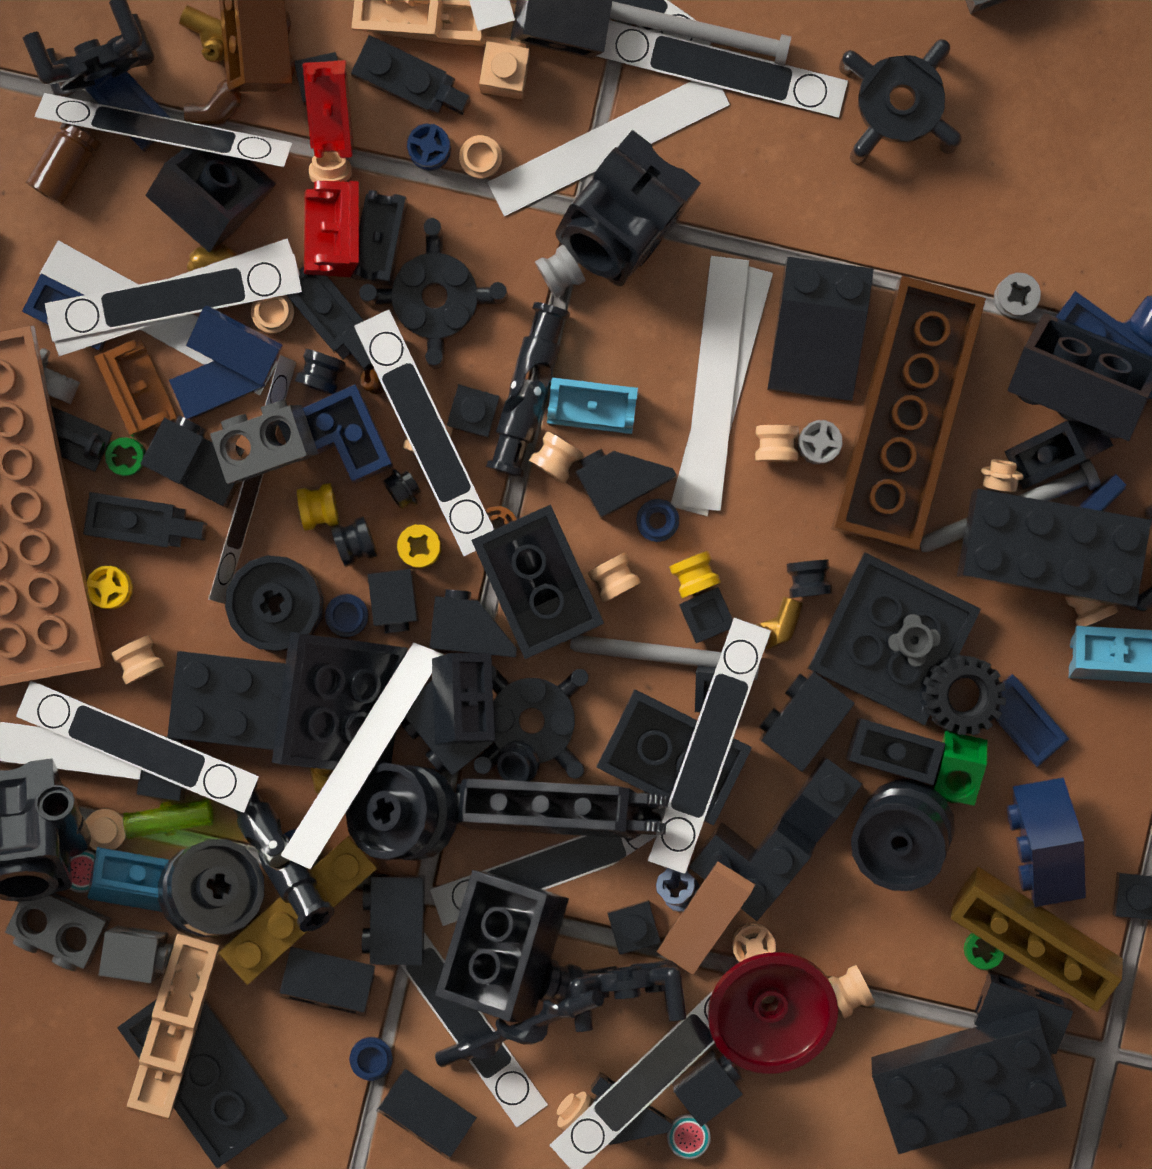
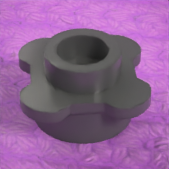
M911 614L904 618V625L900 631L889 637L888 644L891 650L900 651L908 657L910 665L920 666L925 663V655L932 647L939 645L941 638L937 630H930L921 623V618L918 615ZM913 636H916L919 640L915 645L910 642Z

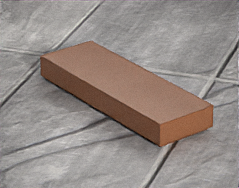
M717 862L661 942L657 953L673 961L693 975L747 900L755 884L720 862Z

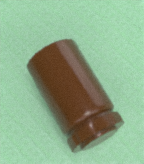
M66 123L61 124L59 127L61 132L55 134L26 181V184L62 206L92 159V151H97L101 144L96 140V137L83 128Z

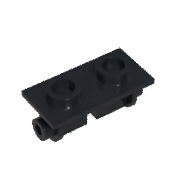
M51 406L61 457L96 472L113 432Z

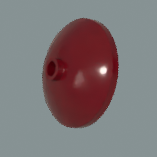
M782 952L755 955L733 966L715 986L708 1005L709 1029L720 1052L735 1065L763 1074L787 1072L810 1062L829 1043L838 1020L837 998L833 986L824 972L805 958ZM767 996L776 997L771 1003L766 1004L762 1002Z

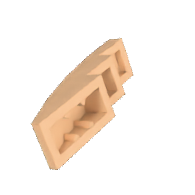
M354 0L352 29L356 31L486 47L487 41L528 49L530 46L529 44L510 40L513 21L478 31L469 0ZM510 3L513 14H515L516 4Z
M177 934L151 1016L152 1021L140 1056V1065L127 1103L128 1110L167 1121L170 1120L205 1002L219 945Z

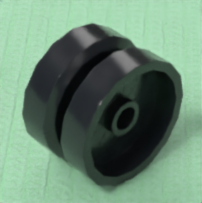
M267 555L249 561L234 574L226 591L225 610L230 626L243 641L258 649L285 651L288 650L290 632L315 634L324 616L325 597L320 581L308 567L288 557ZM273 596H281L284 599V602L280 604V612H274L269 607V601Z
M383 763L374 766L347 809L345 816L349 834L357 847L369 856L386 860L420 861L434 857L448 845L456 830L459 811L456 795L451 785L444 776L433 768Z
M894 780L879 786L867 798L851 837L852 856L860 871L868 879L892 891H912L928 885L940 873L955 834L954 814L948 802L933 787L915 780Z
M208 839L177 852L165 864L158 881V902L165 918L179 932L193 938H215L245 927L258 913L264 898V876L257 859L244 846L227 839ZM207 882L214 887V894L213 890L207 888Z

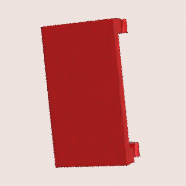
M346 60L303 63L310 147L314 150V156L322 158L324 152L338 151L340 158L352 157L354 141Z
M315 181L314 189H306L304 193V274L351 278L353 271L359 263V181Z

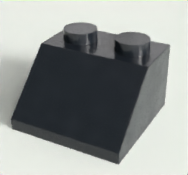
M185 147L164 163L145 196L210 253L240 227L273 190L276 183L250 160Z

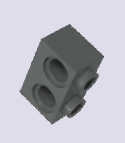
M280 400L261 407L263 415L248 420L246 414H242L221 422L223 429L211 433L210 436L227 484L239 483L318 455L302 405L287 406L286 400ZM281 421H284L289 426L291 432L290 439L285 445L281 444L275 435L276 427ZM242 435L249 440L251 446L250 453L245 459L241 458L236 451V442Z
M54 892L41 899L19 902L5 933L15 937L12 943L19 948L32 953H36L38 948L54 955L52 962L70 971H76L77 967L84 969L91 964L112 918ZM33 908L43 911L47 917V926L43 932L34 931L28 925L27 916ZM70 927H78L86 934L87 942L82 950L73 949L68 945L66 934Z
M120 925L105 932L99 976L152 983L164 974L174 945L167 943L168 933Z

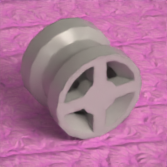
M564 245L558 247L555 255L548 259L541 257L535 261L540 274L556 299L564 294L565 288L572 284L580 285L586 281L575 259Z
M1026 273L1008 275L998 284L994 292V303L997 310L1002 315L1012 319L1027 316L1037 307L1040 301L1041 290L1039 284L1032 276Z
M816 420L809 423L798 437L800 455L807 462L814 465H823L832 461L839 454L842 447L840 430L833 423L826 420Z

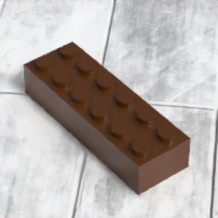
M901 276L897 281L831 530L912 552L919 550L986 298L906 276Z

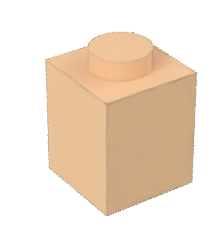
M487 41L479 81L480 92L523 100L530 62L529 49Z

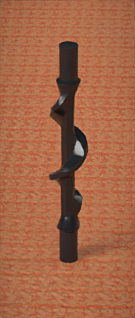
M594 989L574 998L568 997L559 1004H554L549 999L543 1001V1009L538 1015L511 1026L499 1018L495 1023L497 1031L477 1040L463 1038L459 1043L436 1052V1063L440 1067H446L462 1060L469 1061L473 1057L487 1060L495 1055L503 1041L508 1039L523 1045H533L545 1038L550 1023L562 1018L576 1019L580 1014L602 1006L604 1003L603 995L598 989Z

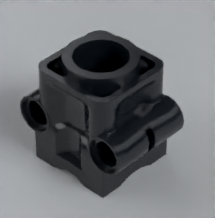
M632 129L620 145L608 154L594 173L592 180L569 205L555 232L556 238L584 268L606 278L614 285L623 286L636 269L648 260L662 239L680 219L685 207L696 193L701 182L684 169L675 167L663 160L655 152L651 143Z
M53 758L30 761L13 770H0V899L15 902L32 901L47 897L54 892L70 889L72 887L71 857L80 855L87 850L90 845L91 834L73 793L62 784Z

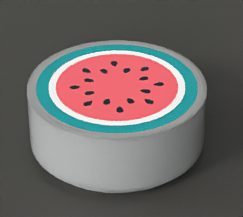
M87 849L82 854L71 857V890L79 893L88 892L95 851Z
M682 1114L673 1120L672 1128L667 1133L669 1147L677 1156L684 1159H694L701 1156L710 1144L708 1125L704 1124L700 1127L691 1114Z

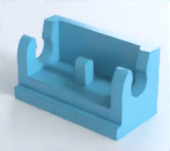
M552 377L547 424L632 434L638 388Z
M1076 626L1075 633L1070 642V648H1073V658L1069 665V678L1152 683V630Z

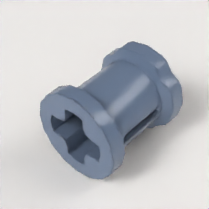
M667 868L665 872L658 876L656 888L657 893L664 899L669 908L682 913L700 888V885L687 870L684 874ZM682 881L686 885L687 890H681L679 897L676 898L670 890L678 888L679 882Z

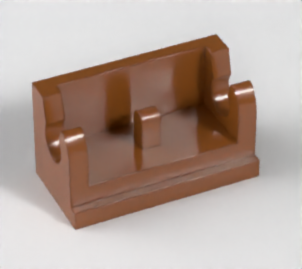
M132 340L105 353L94 356L130 436L137 438L159 428L164 417L171 421L177 419L176 412L142 340L138 342Z

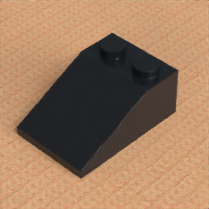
M787 257L784 264L767 390L853 401L874 268Z
M551 504L471 540L524 659L604 624Z

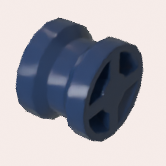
M428 123L419 125L411 131L407 141V149L411 161L416 167L424 171H435L442 168L448 162L451 155V146L447 133L441 127Z

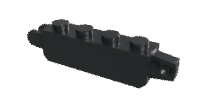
M463 779L461 784H457L455 795L459 811L457 824L473 830L636 838L637 834H666V824L660 821H638L639 807L651 809L668 807L669 798L663 795L636 793L630 788L620 786Z

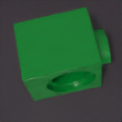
M945 731L942 740L945 746L933 788L947 802L975 806L987 766L988 740Z

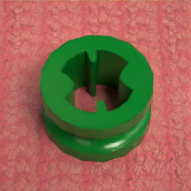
M123 437L110 443L105 453V459L109 469L115 474L130 476L138 473L144 467L140 463L146 451L137 440ZM122 446L124 449L133 447L137 452V456H132L133 459H136V463L131 468L127 464L120 466L116 464L115 457H119V455L115 454L118 447Z
M974 933L969 934L963 947L964 955L968 962L976 968L983 970L992 969L999 965L1004 953L996 947L995 952L990 951V954L993 956L987 961H984L979 955L973 956L972 949L973 947L978 948L975 942L980 937Z

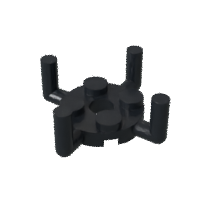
M111 0L109 2L121 35L110 39L104 45H100L98 39L81 43L74 48L76 56H69L58 60L54 48H45L38 31L29 33L22 38L39 80L43 84H50L54 95L68 98L78 90L96 85L94 80L110 73L115 78L132 68L149 65L153 62L154 53L138 14H132L127 0Z
M944 39L937 40L923 59L911 55L894 56L882 59L875 65H872L853 50L846 51L843 54L839 63L840 72L844 75L855 73L863 79L858 94V110L868 127L850 153V160L854 164H863L881 139L899 144H908L923 138L931 132L941 140L940 149L942 152L951 154L957 149L962 137L956 129L941 119L945 109V92L941 76L936 70L950 52L948 41ZM899 87L908 89L914 97L913 106L907 110L896 109L890 102V93L894 89Z
M430 218L424 223L426 254L417 256L402 266L394 280L392 289H376L371 284H365L360 288L359 294L363 302L368 306H393L398 319L405 328L415 335L427 339L425 359L431 368L439 369L444 364V339L454 336L470 322L476 312L477 304H502L507 300L508 293L506 286L501 282H495L491 287H477L471 272L464 263L450 255L443 254V231L441 224L437 219ZM431 285H440L447 291V300L439 308H430L423 302V293Z
M492 665L493 691L497 694L493 701L495 743L475 760V770L480 774L489 772L497 764L498 754L505 745L511 742H523L535 750L540 763L554 758L567 772L569 777L573 779L581 777L584 772L583 764L567 747L575 726L574 710L569 698L588 682L587 672L583 669H577L558 686L540 678H524L510 684L496 667ZM528 708H536L544 715V726L537 733H527L520 726V715Z
M670 960L631 964L629 967L617 968V966L582 970L583 977L576 978L571 982L570 988L573 998L594 989H598L602 993L603 998L610 997L609 991H614L615 999L640 997V988H645V993L664 991L669 1021L687 1019L681 972L678 965ZM592 1010L584 1012L574 1019L576 1032L593 1030Z

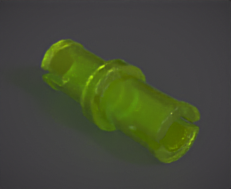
M209 798L172 805L171 801L163 802L159 808L123 813V826L128 840L158 833L172 836L176 835L177 830L214 824L213 809Z

